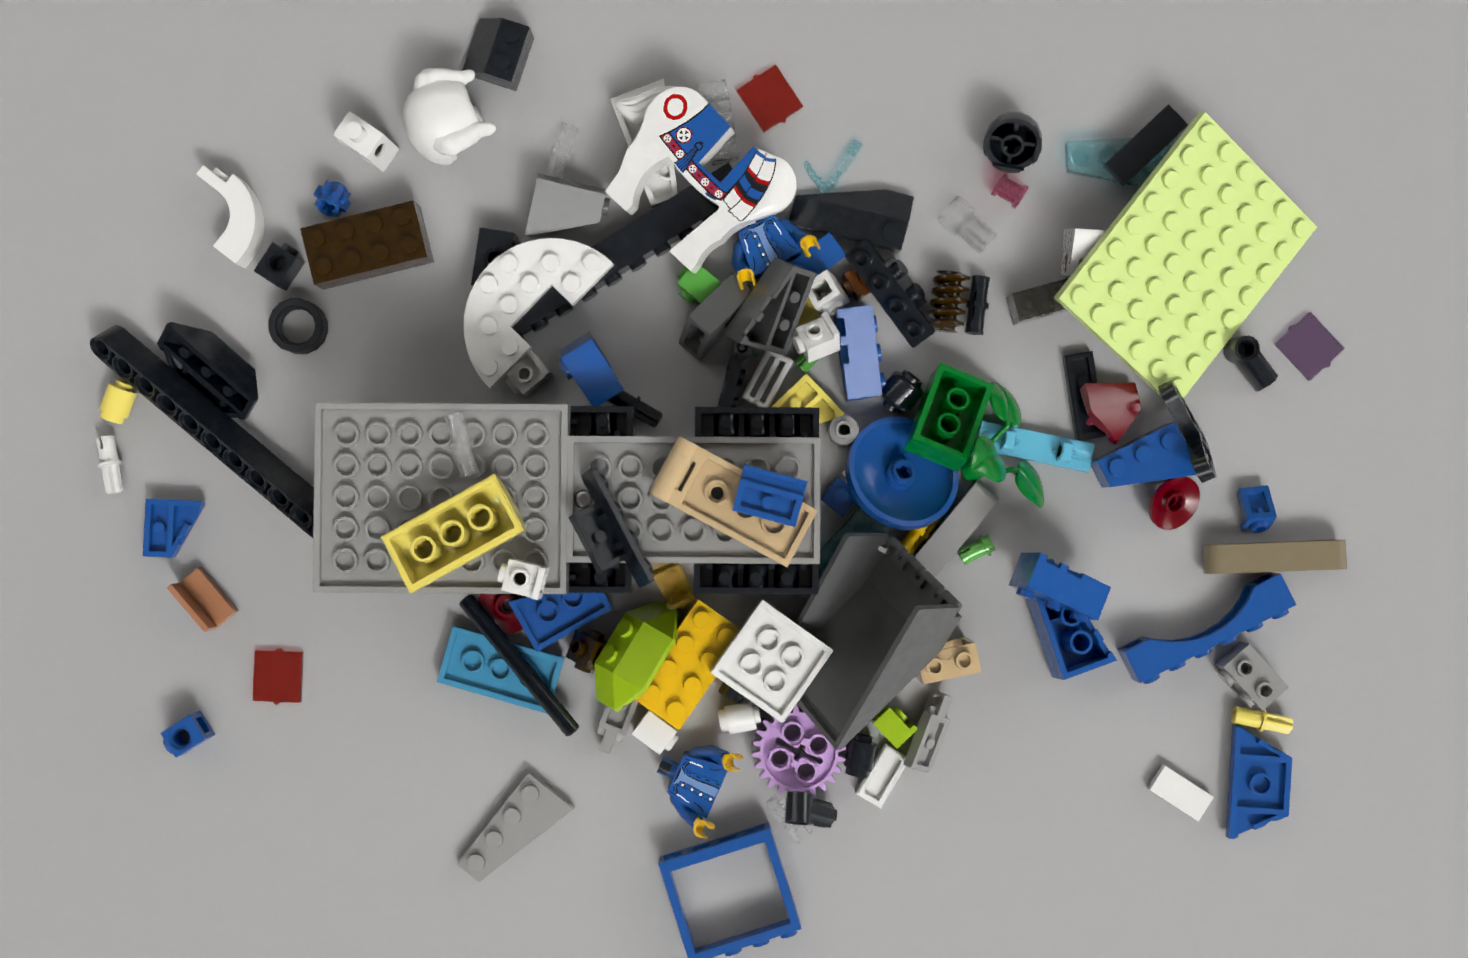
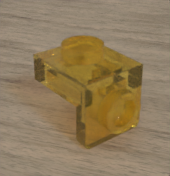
M669 563L653 570V577L665 599L668 610L685 608L690 602L695 600L692 587L680 563Z

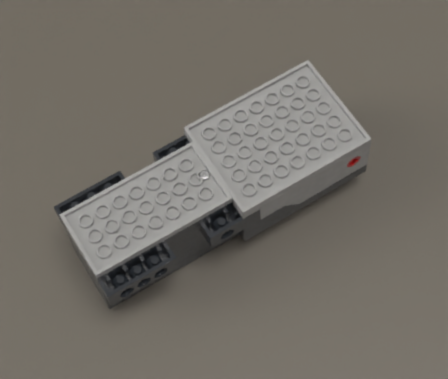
M315 403L313 592L409 593L381 536L495 474L505 485L524 520L526 531L414 593L514 594L502 591L503 583L497 581L502 563L508 564L511 558L550 567L543 594L632 593L634 591V578L625 561L598 574L568 518L595 504L581 479V475L589 469L596 467L598 472L605 476L609 486L608 491L613 500L621 506L623 519L628 529L635 533L638 539V548L643 558H646L650 563H694V594H818L821 469L819 408L695 407V437H682L742 470L745 464L808 481L802 502L818 511L788 567H785L648 493L678 436H635V408L633 406ZM715 487L712 489L711 495L714 499H721L724 492L722 488ZM519 572L516 574L515 580L518 584L523 585L526 582V576Z

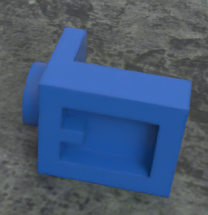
M1269 486L1239 488L1237 497L1243 515V521L1240 525L1241 531L1261 533L1268 530L1277 517Z

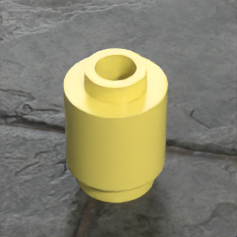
M116 379L115 383L109 382L99 406L101 410L99 416L107 421L123 424L124 419L129 418L138 392L133 390V387L124 380Z

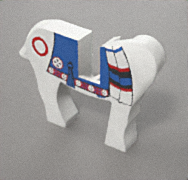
M660 86L631 97L616 100L615 108L622 116L634 125H642L635 140L626 150L618 174L605 192L626 212L633 215L638 210L640 196L648 180L659 169L673 162L680 173L698 192L719 207L715 213L669 251L694 274L701 268L706 257L714 249L725 244L735 232L748 225L755 224L756 220L783 211L792 202L796 193L797 182L790 165L782 158L752 147L721 183L704 168L735 132L697 91L687 87Z

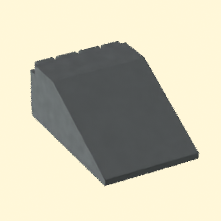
M845 533L818 581V594H811L796 621L797 625L834 650L797 704L835 750H841L941 652L962 617L958 613L962 604L948 590H944L945 587L929 571H926V568L910 552L907 553L908 550L896 537L892 536L889 538L887 533Z

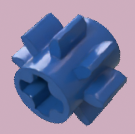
M326 180L323 186L318 185L313 194L317 197L314 205L326 216L339 217L341 212L346 213L351 205V202L348 200L351 193L340 182H329Z

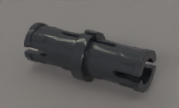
M973 275L971 277L970 298L966 303L968 315L965 333L983 335L985 312L989 309L987 295L990 277Z

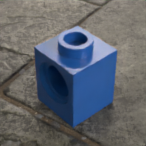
M201 711L188 715L160 733L163 737L164 747L175 758L186 754L215 736L214 731ZM183 729L187 730L190 734L189 742L182 738L181 733Z

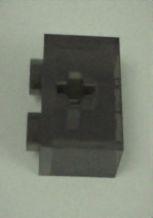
M1068 278L1010 294L1006 301L1013 326L1067 311L1054 299V296Z

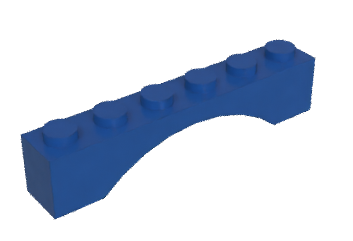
M1270 572L1244 585L1238 600L1231 610L1218 623L1205 631L1190 637L1174 640L1153 639L1142 636L1117 650L1132 680L1138 683L1149 684L1159 679V674L1168 669L1169 671H1175L1186 665L1185 661L1194 656L1195 658H1201L1212 652L1211 648L1218 644L1227 645L1237 640L1236 635L1244 631L1253 632L1263 626V621L1271 617L1272 619H1279L1289 613L1288 609L1297 604L1281 573Z

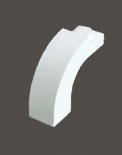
M203 165L196 175L223 195L230 210L228 226L213 247L235 264L246 268L257 254L263 240L265 224L261 203L251 187L235 174L229 177L217 167L212 171Z

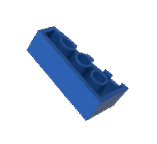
M1035 596L1033 600L1026 599L1053 678L1066 680L1117 661L1114 654L1108 650L1103 642L1102 635L1098 629L1094 628L1089 619H1087L1086 623L1069 617L1070 611L1063 608L1058 612L1043 606L1044 600Z

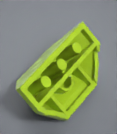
M654 601L624 614L594 662L597 701L619 712L623 709V706L633 702L646 692L676 642L679 611L660 601Z

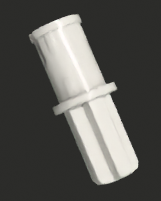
M115 436L98 437L95 439L100 461L97 465L98 468L102 469L105 492L107 494L120 493L123 490L119 467L122 465V461L119 460L117 455Z

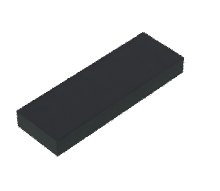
M1168 104L1103 166L1124 186L1180 134L1188 124Z
M1093 351L1062 356L1075 440L1106 436V433L1097 426L1085 423L1090 416L1087 415L1080 388L1085 383H1098Z

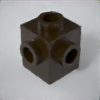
M589 629L588 633L576 630L565 657L575 662L574 667L586 673H590L591 670L595 671L594 662L607 643L604 640L605 634L593 629Z

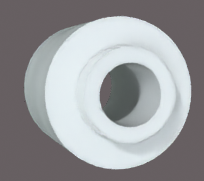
M751 701L724 706V709L718 710L722 733L729 732L732 735L756 730V723H761L759 708L757 705L752 706Z

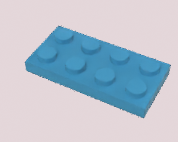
M456 625L452 627L438 675V683L547 714L482 633ZM512 642L555 695L565 657L543 650L536 652L532 647Z

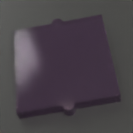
M1308 312L1297 324L1289 326V331L1274 344L1308 381L1312 380L1323 368L1330 367V362L1345 349L1311 312Z

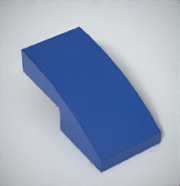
M830 232L818 240L821 247L819 250L817 247L812 246L808 249L811 254L810 257H806L803 252L792 263L817 273V276L825 270L831 269L844 259L845 251Z

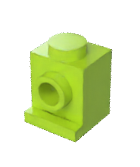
M888 704L871 720L896 749L918 730L912 721L907 724L905 723L908 717L897 706L891 709Z

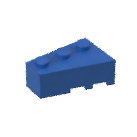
M590 332L560 350L559 366L568 380L571 378L575 379L592 406H599L624 390Z
M1176 422L1164 424L1091 461V468L1102 488L1196 475L1191 464L1187 444Z
M1041 552L1020 554L1009 582V586L1017 589V595L1029 600H1033L1035 596L1044 600L1043 606L1058 612L1063 608L1070 611L1069 617L1086 623L1087 619L1099 620L1111 589L1110 586L1084 573L1074 572L1063 563L1059 562L1058 565L1047 560L1048 556Z

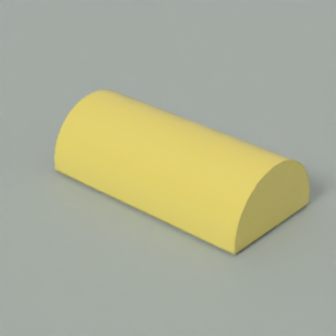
M492 474L382 535L381 538L409 593H414L526 531V526L507 488L497 475Z

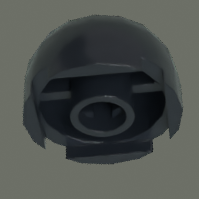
M1007 112L998 116L989 125L984 136V154L992 162V166L1006 173L1024 171V168L1038 160L1042 151V132L1038 123L1029 115L1021 112Z

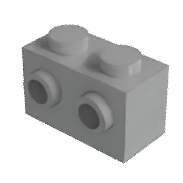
M1239 641L1215 663L1220 670L1218 673L1219 677L1228 686L1231 687L1233 685L1240 692L1237 697L1248 708L1254 707L1263 711L1289 688L1249 643Z

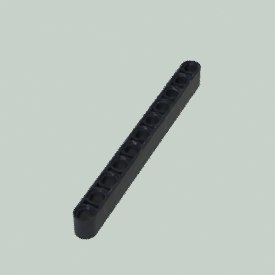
M115 325L91 338V350L102 362L313 538L314 487L125 328Z

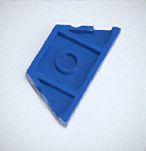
M1232 725L1225 835L1229 839H1235L1238 837V834L1245 831L1259 829L1266 826L1270 821H1278L1289 816L1292 757L1237 725Z

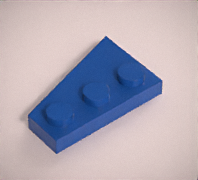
M604 593L543 594L539 600L531 599L530 597L508 600L536 652L613 609Z

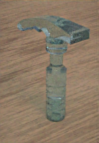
M854 139L837 164V170L826 182L821 181L822 178L816 175L808 161L804 162L809 177L822 193H836L833 187H837L839 178L843 173H846L863 145Z

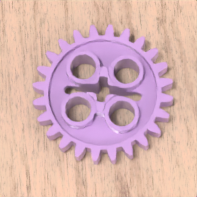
M797 704L783 723L774 717L772 721L764 718L763 723L766 729H756V733L761 736V739H753V745L760 747V749L753 751L752 756L760 758L759 761L754 763V767L758 769L764 768L759 777L760 779L770 778L767 783L768 788L777 784V793L779 795L784 789H788V792H805L809 790L814 797L816 796V787L819 786L823 791L827 790L824 783L826 780L832 783L836 782L832 773L842 772L841 768L836 764L837 762H845V757L838 754V752L846 750V746L841 750H835L805 712L799 710ZM794 724L800 728L798 736L789 738L784 734V730L788 725ZM816 737H822L826 740L825 747L818 751L813 750L810 747L811 741ZM780 738L795 748H798L801 744L807 754L821 758L822 762L818 763L802 753L796 757L792 748L778 744L775 740ZM784 751L788 755L787 760L782 764H776L771 759L773 753ZM805 763L811 764L814 768L811 775L804 777L797 772L800 765Z

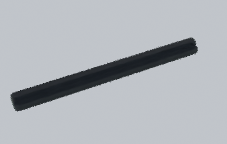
M471 594L462 599L459 603L460 607L565 736H571L579 728L578 723L477 599Z

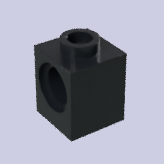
M272 242L254 269V272L277 287L287 291L305 262L297 257L300 252L288 244L284 243L280 247ZM285 258L286 266L284 269L277 271V261Z

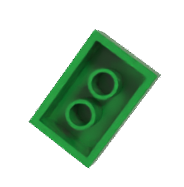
M940 362L930 375L903 449L957 472L968 461L994 385Z

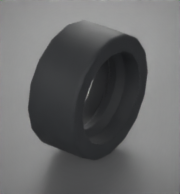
M289 298L280 302L272 310L268 320V329L273 342L281 349L294 354H308L317 350L325 342L328 334V321L324 312L317 305L301 298ZM294 310L307 311L315 322L313 335L303 343L289 341L282 331L285 317Z

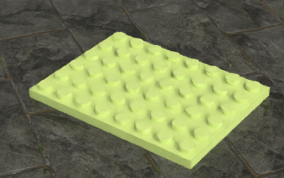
M1199 112L1057 292L1054 299L1161 398L1158 386L1170 380L1174 381L1184 398L1316 230L1317 226L1206 112Z

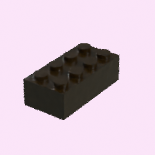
M414 200L300 228L313 283L323 290L434 263L422 210Z

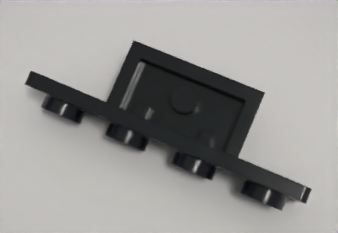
M869 239L863 240L845 255V258L912 348L935 333V329L920 310V307L927 303L925 293L921 286L914 283L908 276V270L902 261L894 256L884 261Z
M596 467L589 469L581 475V479L595 504L568 518L595 570L599 574L625 561L639 588L655 581L652 575V565L646 558H643L638 548V539L635 533L628 529L623 519L621 506L610 495L605 476L599 473Z

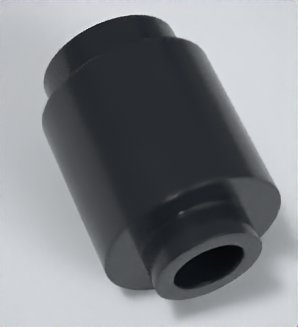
M858 733L848 742L845 755L846 760L843 764L846 766V774L859 778H868V773L872 772L877 743L872 741V736Z

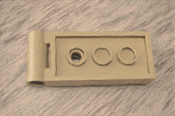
M678 436L648 493L788 567L818 510L802 502L796 527L733 511L732 508L743 470ZM720 487L723 489L724 494L721 499H714L712 497L711 491L713 488Z

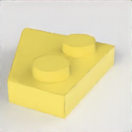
M807 373L772 406L819 408V424L834 420L845 414Z

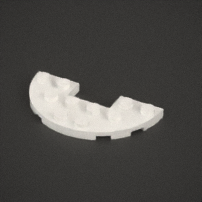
M558 238L527 241L508 249L495 258L476 280L469 294L464 313L463 327L466 349L476 372L483 382L492 389L532 349L512 327L552 286L574 306L614 264L603 254L585 244Z

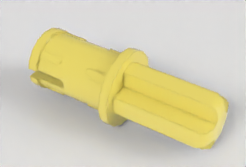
M1236 705L1233 707L1231 714L1232 724L1255 727L1260 732L1265 729L1289 734L1293 729V719L1291 717L1267 713L1266 709L1258 711Z

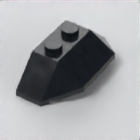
M175 322L167 323L157 345L161 351H164L169 366L230 418L247 419L259 399L255 369L212 331Z

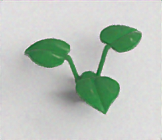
M991 382L994 387L989 401L995 414L1004 421V425L991 439L985 435L976 438L971 457L961 467V472L969 482H974L985 476L997 483L1005 480L1006 473H1013L1016 475L1015 483L1020 492L1032 503L1042 508L1044 507V490L1037 471L1025 461L1019 462L1017 468H1005L999 453H997L994 443L1011 425L1014 427L1020 426L1021 411L1017 401L1006 388L996 382Z

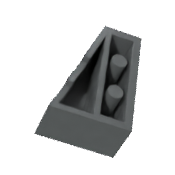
M775 257L725 328L723 334L740 344L786 356L817 273L798 264Z

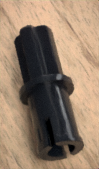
M624 390L607 400V402H611L616 406H633L635 408V417L652 427H656L663 416L661 412L642 402L640 396L636 398Z

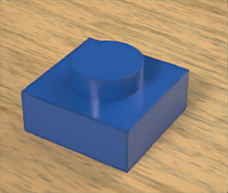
M840 477L835 479L820 498L841 517L855 503L848 484Z

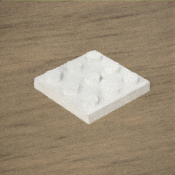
M760 599L714 664L710 673L783 723L834 650Z

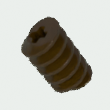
M939 270L936 272L940 275L933 278L934 284L938 285V287L932 288L931 291L938 298L930 300V305L936 309L929 311L928 316L936 320L930 322L935 331L957 333L955 327L964 326V322L956 318L966 313V311L958 308V305L967 303V299L961 297L960 293L969 291V288L961 285V282L968 281L971 277L956 271Z

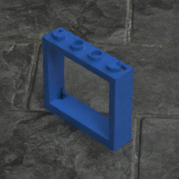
M769 822L659 857L658 865L688 958H714L722 954L732 956L742 951L741 948L750 945L761 947L768 944L769 939L778 936L783 939L789 938L797 934V930L802 929ZM765 842L789 919L695 948L672 871Z

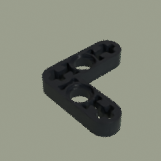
M1170 380L1158 386L1167 408L1186 439L1191 464L1201 483L1216 478L1217 475L1208 442L1173 380Z

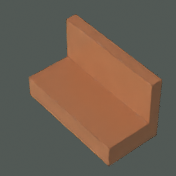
M202 567L196 568L180 583L170 584L167 587L204 632L218 629L238 611Z

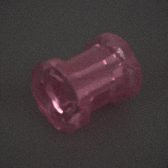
M1004 172L992 190L991 195L1000 196L1010 202L1012 208L1016 209L1029 186L1026 184L1021 186L1008 178V174Z

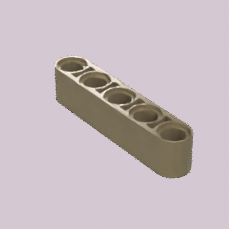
M1346 540L1204 544V574L1347 569Z

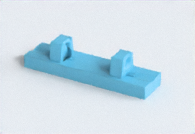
M981 421L977 437L985 435L991 439L1003 425ZM1010 427L994 443L999 455L1082 472L1090 471L1095 446L1093 443ZM1060 444L1062 446V452L1060 456L1056 458L1058 446Z

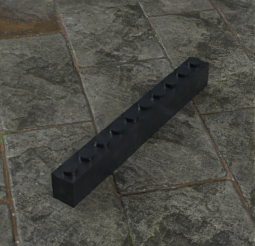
M728 162L711 174L721 183L733 168ZM691 185L593 245L591 248L607 257L614 266L580 300L583 302L591 300L598 295L597 290L604 285L611 287L623 279L621 275L630 269L632 272L638 271L647 264L646 260L651 256L656 255L660 257L671 250V244L679 239L682 241L715 213L719 207L710 202ZM552 286L512 328L525 339L523 335L532 330L536 333L549 325V319L556 315L559 318L563 317L574 308Z

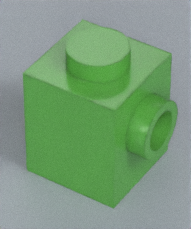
M684 266L677 275L679 279L677 286L680 289L678 294L689 304L695 301L700 305L722 284L702 266L696 274Z

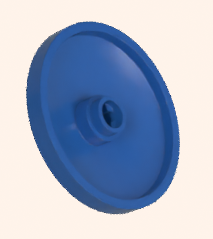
M893 416L872 422L851 443L845 462L846 480L857 504L875 521L900 530L919 529L938 520L951 507L958 490L959 474L958 471H953L904 450L903 448L914 419Z

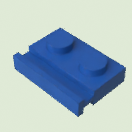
M744 464L732 510L796 527L808 481Z

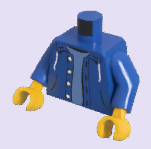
M774 214L764 219L756 220L755 224L746 226L747 228L738 232V240L733 244L732 266L736 273L740 290H744L743 283L745 281H751L753 286H755V280L762 277L775 257L790 262L801 255L800 247L805 256L810 257L811 254L808 250L810 247L815 246L818 250L821 248L816 237L808 235L802 228L785 218L777 219Z
M714 745L693 747L690 751H684L679 763L663 756L657 769V773L672 779L667 793L670 795V802L680 817L693 828L695 836L708 839L703 833L704 826L706 825L709 829H714L715 825L710 821L703 820V817L707 819L727 771H740V768H736L733 765V760L743 759V756L739 753L730 754L728 751Z

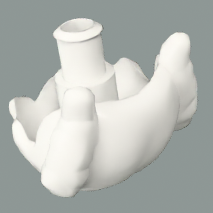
M446 68L423 69L415 77L413 90L408 95L403 108V121L410 143L424 159L440 165H449L457 160L458 156L456 154L476 144L482 137L495 133L496 125L490 121L483 122V115L477 106L473 107L465 87L468 82L473 81L475 78L473 70L460 71Z

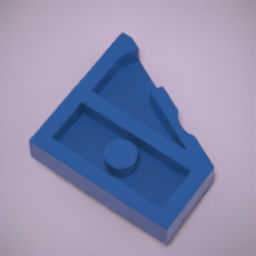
M146 499L143 556L176 557L205 507V501Z

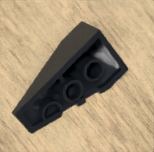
M887 189L796 195L789 221L799 227L825 234L830 232L832 236L859 243L869 239L874 247L899 253L902 249L909 224L914 197Z

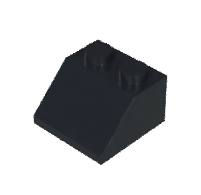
M479 18L462 71L467 69L473 70L476 79L517 92L534 41L530 27L504 18Z

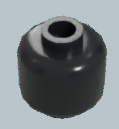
M905 369L903 372H893L887 379L886 385L882 388L881 396L885 399L882 404L895 414L898 410L905 413L910 412L923 395L922 381Z

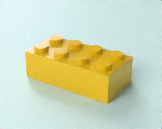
M696 599L678 624L676 642L646 692L635 700L680 730L716 678V676L710 673V670L740 628Z

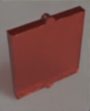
M776 65L759 76L754 75L753 80L736 90L763 133L780 122L785 123L786 118L803 108V105Z
M278 648L276 651L255 650L253 701L273 702L275 705L281 702L301 703L304 652L283 651L282 648Z

